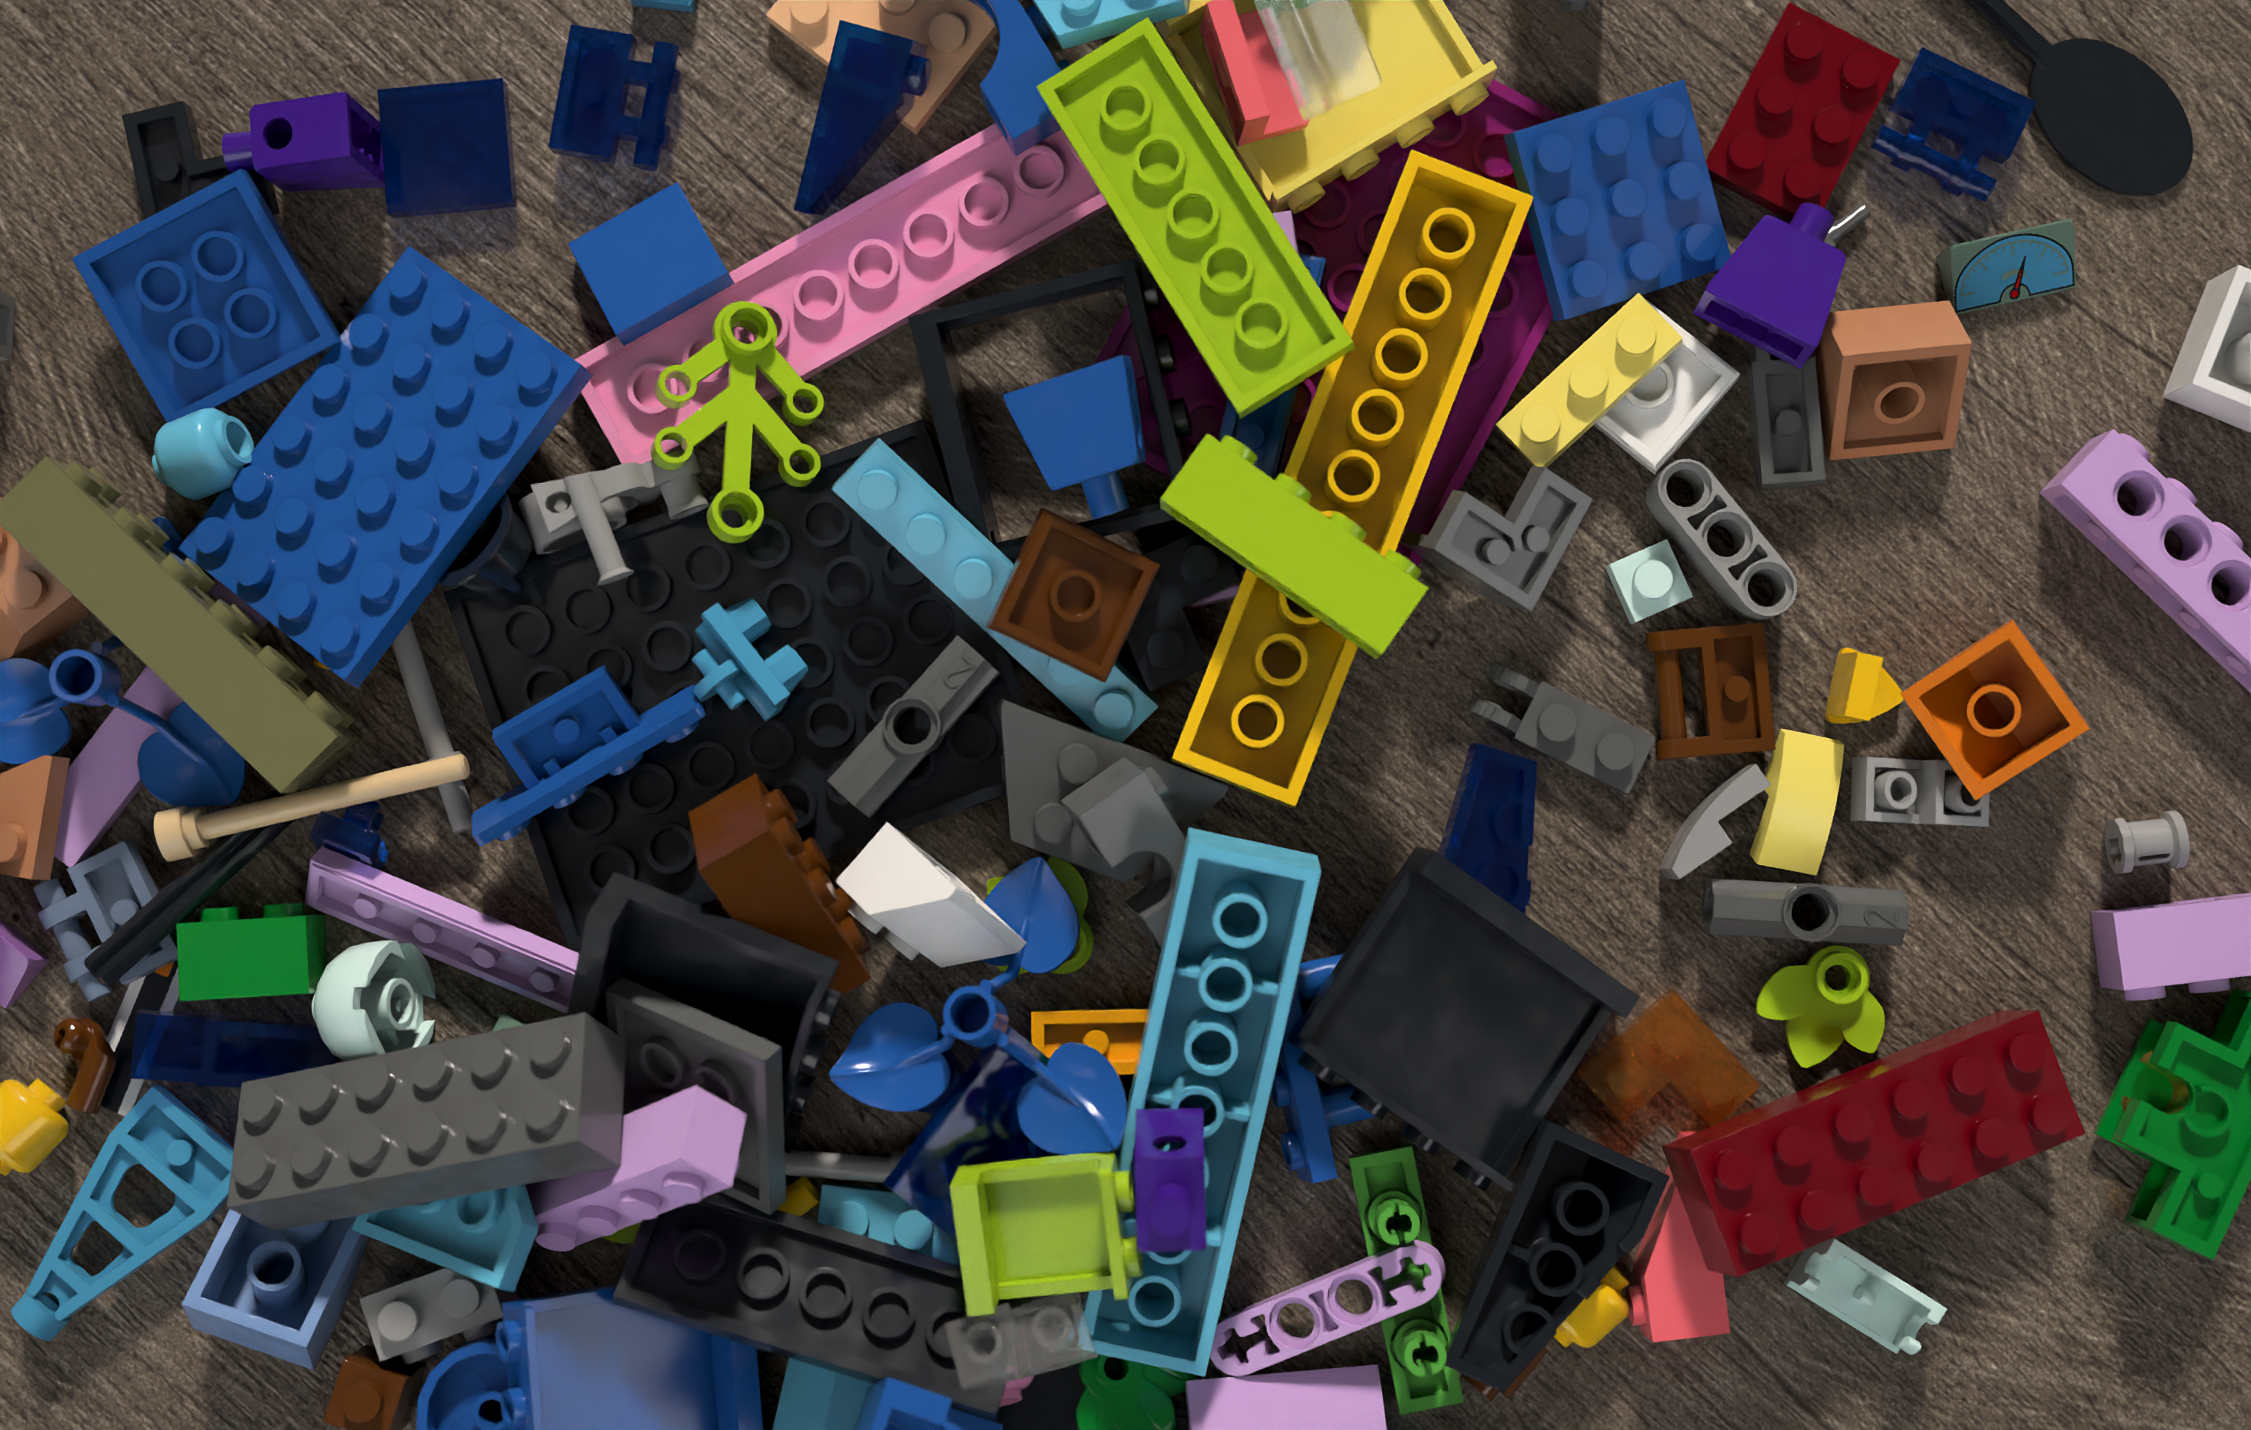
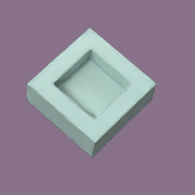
M1667 539L1605 567L1630 624L1693 597Z

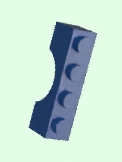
M968 0L981 8L990 17L1000 35L996 60L987 76L981 82L980 90L983 104L1016 157L1061 130L1036 86L1070 66V63L1067 59L1056 63L1045 45V42L1052 39L1051 34L1034 5L1024 9L1019 0Z

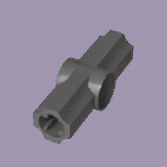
M957 635L904 696L889 705L883 715V719L828 779V782L853 806L868 818H871L919 763L939 747L944 735L1000 673ZM909 710H923L928 714L931 721V730L928 737L915 745L903 743L897 732V724L900 717Z
M1707 878L1702 898V919L1705 934L1793 939L1808 942L1827 941L1902 946L1904 935L1908 930L1909 907L1906 903L1904 890L1818 885L1814 883ZM1806 894L1814 901L1817 914L1812 925L1802 930L1794 923L1791 910L1796 899Z

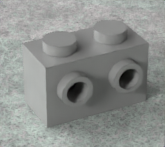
M441 1265L383 1285L359 1299L379 1360L383 1361L402 1354L405 1364L416 1362L442 1351L443 1348L440 1340L463 1332L466 1342H471L495 1333L498 1323L503 1318L502 1303L521 1300L517 1287L514 1292L498 1289Z

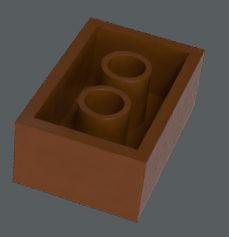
M755 773L688 812L699 872L732 919L839 961L832 989L842 992V995L871 979L864 953L871 950L872 946L858 920L847 910L854 900L841 887L835 890L826 873L831 871L830 866L815 840L811 837L802 842L793 824L798 822L796 814L779 788L769 793Z

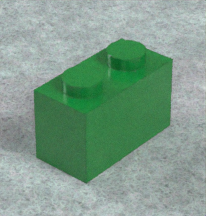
M303 903L263 905V918L240 919L239 907L199 909V922L176 923L179 1001L315 993L316 987L327 966L325 914L304 916Z

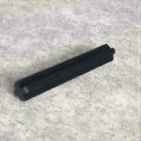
M277 789L271 791L263 800L287 794L280 793ZM296 819L220 837L85 959L84 965L87 970L100 983L106 986L116 983L176 928V923H182Z

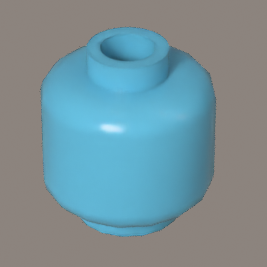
M214 408L201 409L166 423L160 428L155 437L152 465L156 476L165 486L171 487L180 496L191 500H199L232 487L238 472L244 468V465L251 463V452L254 450V444L249 431L238 418L228 416L226 413Z

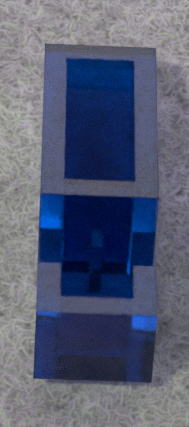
M139 1009L136 1019L130 1079L198 1082V1085L241 1088L243 1082L336 1064L337 1056L332 1054L323 1042L317 1025Z

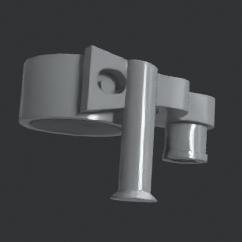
M683 450L674 451L666 455L680 457L683 455ZM693 450L686 464L677 470L662 469L653 460L642 464L624 463L604 471L587 472L568 476L561 480L532 484L533 492L518 502V506L537 554H550L587 540L601 575L597 585H605L634 573L633 570L626 568L612 531L619 529L627 523L626 515L654 503L659 499V494L661 493L667 504L671 520L700 512L707 508L709 503L704 497L698 481L702 471Z

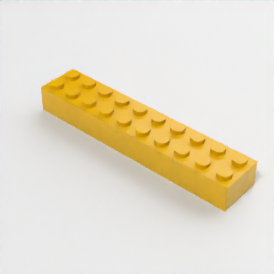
M1412 149L1343 322V327L1352 339L1355 349L1326 366L1284 472L1285 475L1298 482L1312 494V498L1308 502L1309 505L1328 518L1336 511L1351 519L1367 533L1362 542L1383 557L1389 550L1396 551L1534 196ZM1246 569L1171 761L1289 808L1295 807L1358 646Z

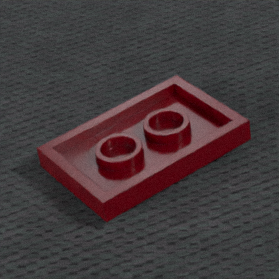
M1789 2L1782 11L1705 158L1710 179L1789 221L1792 220L1802 203H1813L1824 208L1901 60Z

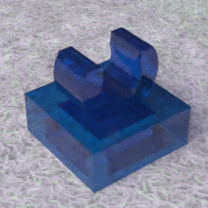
M370 801L349 806L345 811L343 819L321 811L309 833L317 851L323 846L381 871L389 854L382 836L377 833L384 819V814L378 812L380 804Z

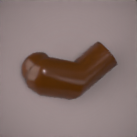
M86 1017L79 1020L68 1018L63 1020L54 1032L55 1046L64 1053H71L79 1068L66 1104L78 1111L96 1114L99 1112L114 1072L116 1056L100 1024Z

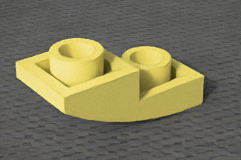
M1780 729L1775 744L1776 750H1773L1765 773L1766 779L1771 784L1764 790L1769 798L1749 854L1759 865L1817 875L1835 812L1842 772L1844 744L1840 740Z

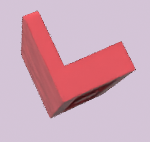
M1233 0L1207 2L1199 31L1237 146L1305 129L1310 121V116L1275 11L1268 7L1237 15Z

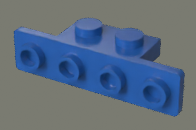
M603 665L493 729L492 737L494 742L523 783L472 814L473 838L479 846H483L495 838L498 841L511 839L529 825L531 817L552 805L554 808H562L573 803L584 794L588 784L607 773L615 776L628 771L642 759L643 752L664 740L667 743L676 742L689 735L696 729L699 720L706 714L703 702H700L692 691L695 685L685 688L655 707L638 715L607 667Z

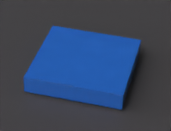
M678 182L568 243L615 335L623 346L735 284Z

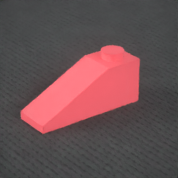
M1679 1132L1677 1140L1696 1132ZM1668 1164L1665 1174L1669 1175L1670 1178L1647 1231L1642 1238L1632 1266L1634 1285L1626 1286L1625 1297L1630 1307L1629 1321L1632 1326L1639 1325L1640 1332L1653 1343L1730 1334L1723 1274L1707 1270Z

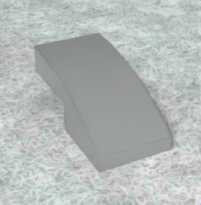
M1757 764L1738 768L1708 793L1690 813L1671 842L1660 866V870L1666 879L1680 880L1732 844V841L1718 821L1771 785Z

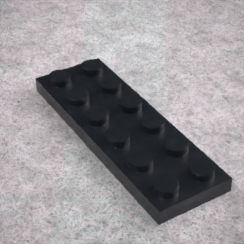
M721 1192L703 1197L698 1202L688 1203L661 1213L656 1218L643 1220L613 1295L616 1305L876 1384L889 1377L951 1398V1408L993 1421L996 1420L1033 1297L999 1300L994 1314L968 1316L960 1265L780 1210H775L769 1215Z

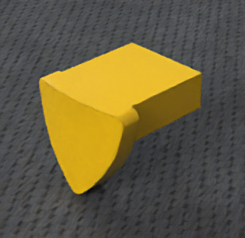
M1842 648L1839 650L1825 712V720L1828 723L1845 724L1870 721L1871 718L1889 711L1903 701V697L1900 694L1902 691L1892 677L1881 667L1883 657L1861 653L1852 648Z

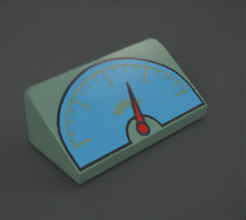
M2071 219L1952 245L1936 256L1946 299L1950 301L1957 315L2062 292L2076 287L2075 233Z

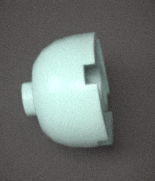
M383 940L351 946L336 956L326 966L312 1000L313 1018L323 1042L332 1054L344 1061H351L428 1045L433 1035L435 1020L424 1021L423 995L436 999L435 983L429 963L417 946L411 943H398V940Z

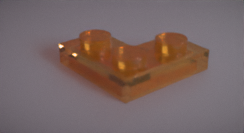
M1673 989L1667 990L1575 1073L1616 1120L1622 1124L1667 1083L1677 1091L1708 1127L1721 1123L1761 1087Z

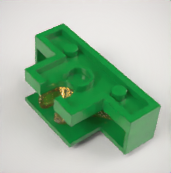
M2232 989L2210 1038L2176 1022L2167 1021L2166 1025H2163L2153 1019H2147L2093 1133L2151 1162L2124 1220L2182 1249L2212 1260L2251 1180V991Z

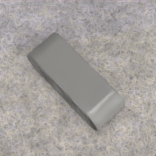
M1692 459L1677 460L1659 471L1651 479L1646 490V503L1652 515L1736 616L1749 622L1763 621L1786 611L1791 606L1797 593L1796 578L1791 569L1707 467L1701 462ZM1670 477H1680L1690 483L1694 495L1690 507L1677 506L1669 499L1666 485ZM1711 526H1720L1730 532L1734 547L1729 557L1716 555L1710 549L1707 543V534ZM1753 575L1765 577L1773 587L1774 596L1772 603L1768 607L1757 605L1748 594V583Z

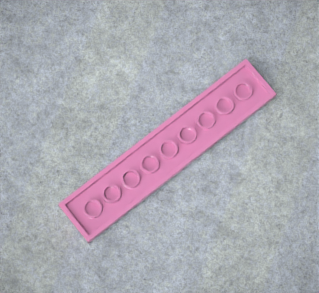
M993 124L731 271L729 274L735 284L640 338L623 346L616 336L578 357L575 361L593 374V377L581 393L621 464L645 463L653 460L650 453L651 444L660 430L670 426L677 427L728 387L729 363L698 383L692 400L683 408H667L658 401L655 395V383L666 367L683 364L713 341V323L725 306L734 302L747 301L765 308L776 324L777 339L775 348L801 379L805 381L908 323V317L933 309L1105 212L1110 207L1062 130L1015 157L996 124ZM743 327L733 329L735 338L744 344L754 342L753 335L748 329ZM756 368L755 390L761 397L768 402L780 395L781 393ZM675 378L665 381L666 388L670 393L677 396L687 393L686 386L682 381ZM668 439L661 442V448L665 454L682 450L680 444L674 440Z

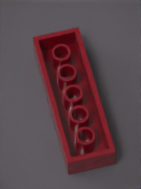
M2001 1010L1663 1145L1662 1148L1707 1270L1740 1277L2082 1136L2085 1132L2039 1011Z

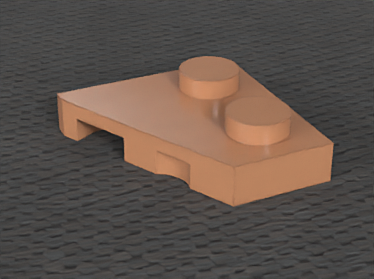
M43 755L0 774V874L32 880H50L70 758Z

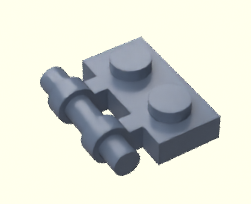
M124 840L68 868L67 871L77 890V893L69 897L66 896L58 878L47 880L33 888L43 909L38 913L39 919L46 932H54L68 961L62 967L70 983L78 982L87 1003L98 1001L110 995L112 990L110 986L100 983L84 965L85 959L99 946L91 948L78 920L88 913L103 943L159 893L134 841ZM175 928L119 979L121 984L132 983L178 960L177 929Z

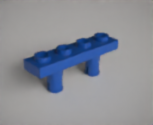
M1344 954L1300 963L1270 1092L1275 1107L1283 1106L1288 1132L1281 1133L1280 1136L1285 1163L1290 1171L1297 1170L1299 1179L1313 1184L1338 1178L1329 1139L1331 1128L1375 1117L1349 1099L1355 1090V1087L1347 1084L1321 1090L1317 1084L1316 1076L1297 1063L1303 1051L1287 1041V1038L1302 1017L1301 1008L1303 1002L1315 998Z

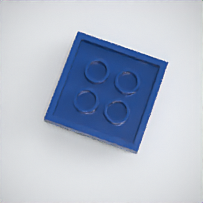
M1685 80L1503 135L1518 190L1534 196L1526 219L1554 321L1567 320L1631 299L1637 293L1643 295L1720 270L1731 257Z
M239 169L72 258L167 423L201 409H216L341 342L339 331L250 173L245 169Z

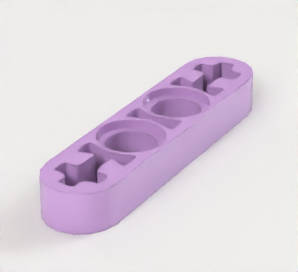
M1413 1240L1408 1243L1403 1242L1237 1310L1217 1324L1210 1358L1215 1366L1225 1374L1233 1376L1248 1375L1422 1305L1435 1296L1444 1282L1446 1273L1444 1259L1439 1251L1427 1242ZM1411 1256L1412 1261L1416 1265L1427 1263L1430 1272L1423 1280L1424 1288L1418 1289L1417 1284L1413 1280L1404 1281L1394 1285L1389 1292L1396 1301H1387L1385 1283L1374 1268L1382 1267L1383 1279L1385 1280L1402 1271L1406 1265L1405 1257ZM1356 1279L1367 1284L1373 1296L1371 1309L1360 1314L1351 1313L1346 1310L1338 1297L1339 1286L1342 1282ZM1298 1303L1310 1310L1314 1318V1329L1311 1334L1305 1337H1295L1285 1331L1280 1320L1281 1310L1285 1305ZM1258 1315H1265V1324L1269 1337L1261 1339L1251 1346L1247 1351L1248 1359H1244L1239 1350L1232 1352L1227 1350L1225 1343L1232 1336V1328H1235L1236 1333L1240 1337L1248 1336L1262 1328L1264 1322ZM1271 1340L1278 1347L1277 1349L1271 1348Z

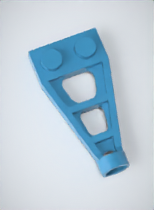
M163 1085L152 1086L107 1137L26 1292L11 1308V1314L15 1321L31 1335L44 1341H52L79 1310L213 1218L228 1200L234 1148ZM135 1164H142L175 1193V1203L171 1210L150 1225L141 1228L133 1226L114 1208L115 1193L128 1169ZM97 1221L124 1247L122 1253L99 1274L91 1276L72 1259V1251L90 1224Z

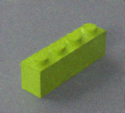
M1207 433L1161 497L1160 508L1366 653L1378 659L1428 590V587L1417 580L1422 571L1395 551L1389 550L1383 557L1362 541L1367 536V533L1343 514L1334 511L1332 516L1328 518L1308 504L1312 494L1292 478L1280 473L1273 480L1253 466L1258 457L1241 442L1228 435H1225L1221 442H1219Z

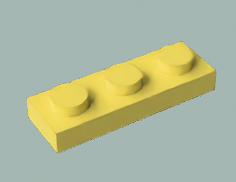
M1637 293L1497 422L1496 428L1532 466L1547 468L1682 344L1683 338Z

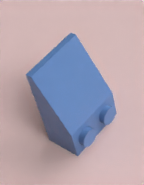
M230 1209L182 1302V1307L193 1329L315 1371L342 1314L369 1236L351 1230L357 1216L275 1231Z

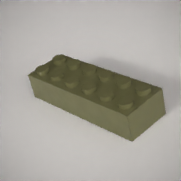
M44 457L0 500V525L280 793H294L310 789L362 738L350 727L356 720L352 712L332 694L327 693L323 696L306 685L303 681L310 675L307 669L285 649L280 648L276 651L271 646H266L257 637L263 630L262 626L246 610L236 603L229 606L223 600H217L209 592L216 585V582L190 558L187 557L183 561L175 554L169 553L163 547L169 540V537L150 518L141 512L135 515L126 507H121L116 500L123 493L102 472L95 467L88 470L77 460H73L68 465L53 458Z

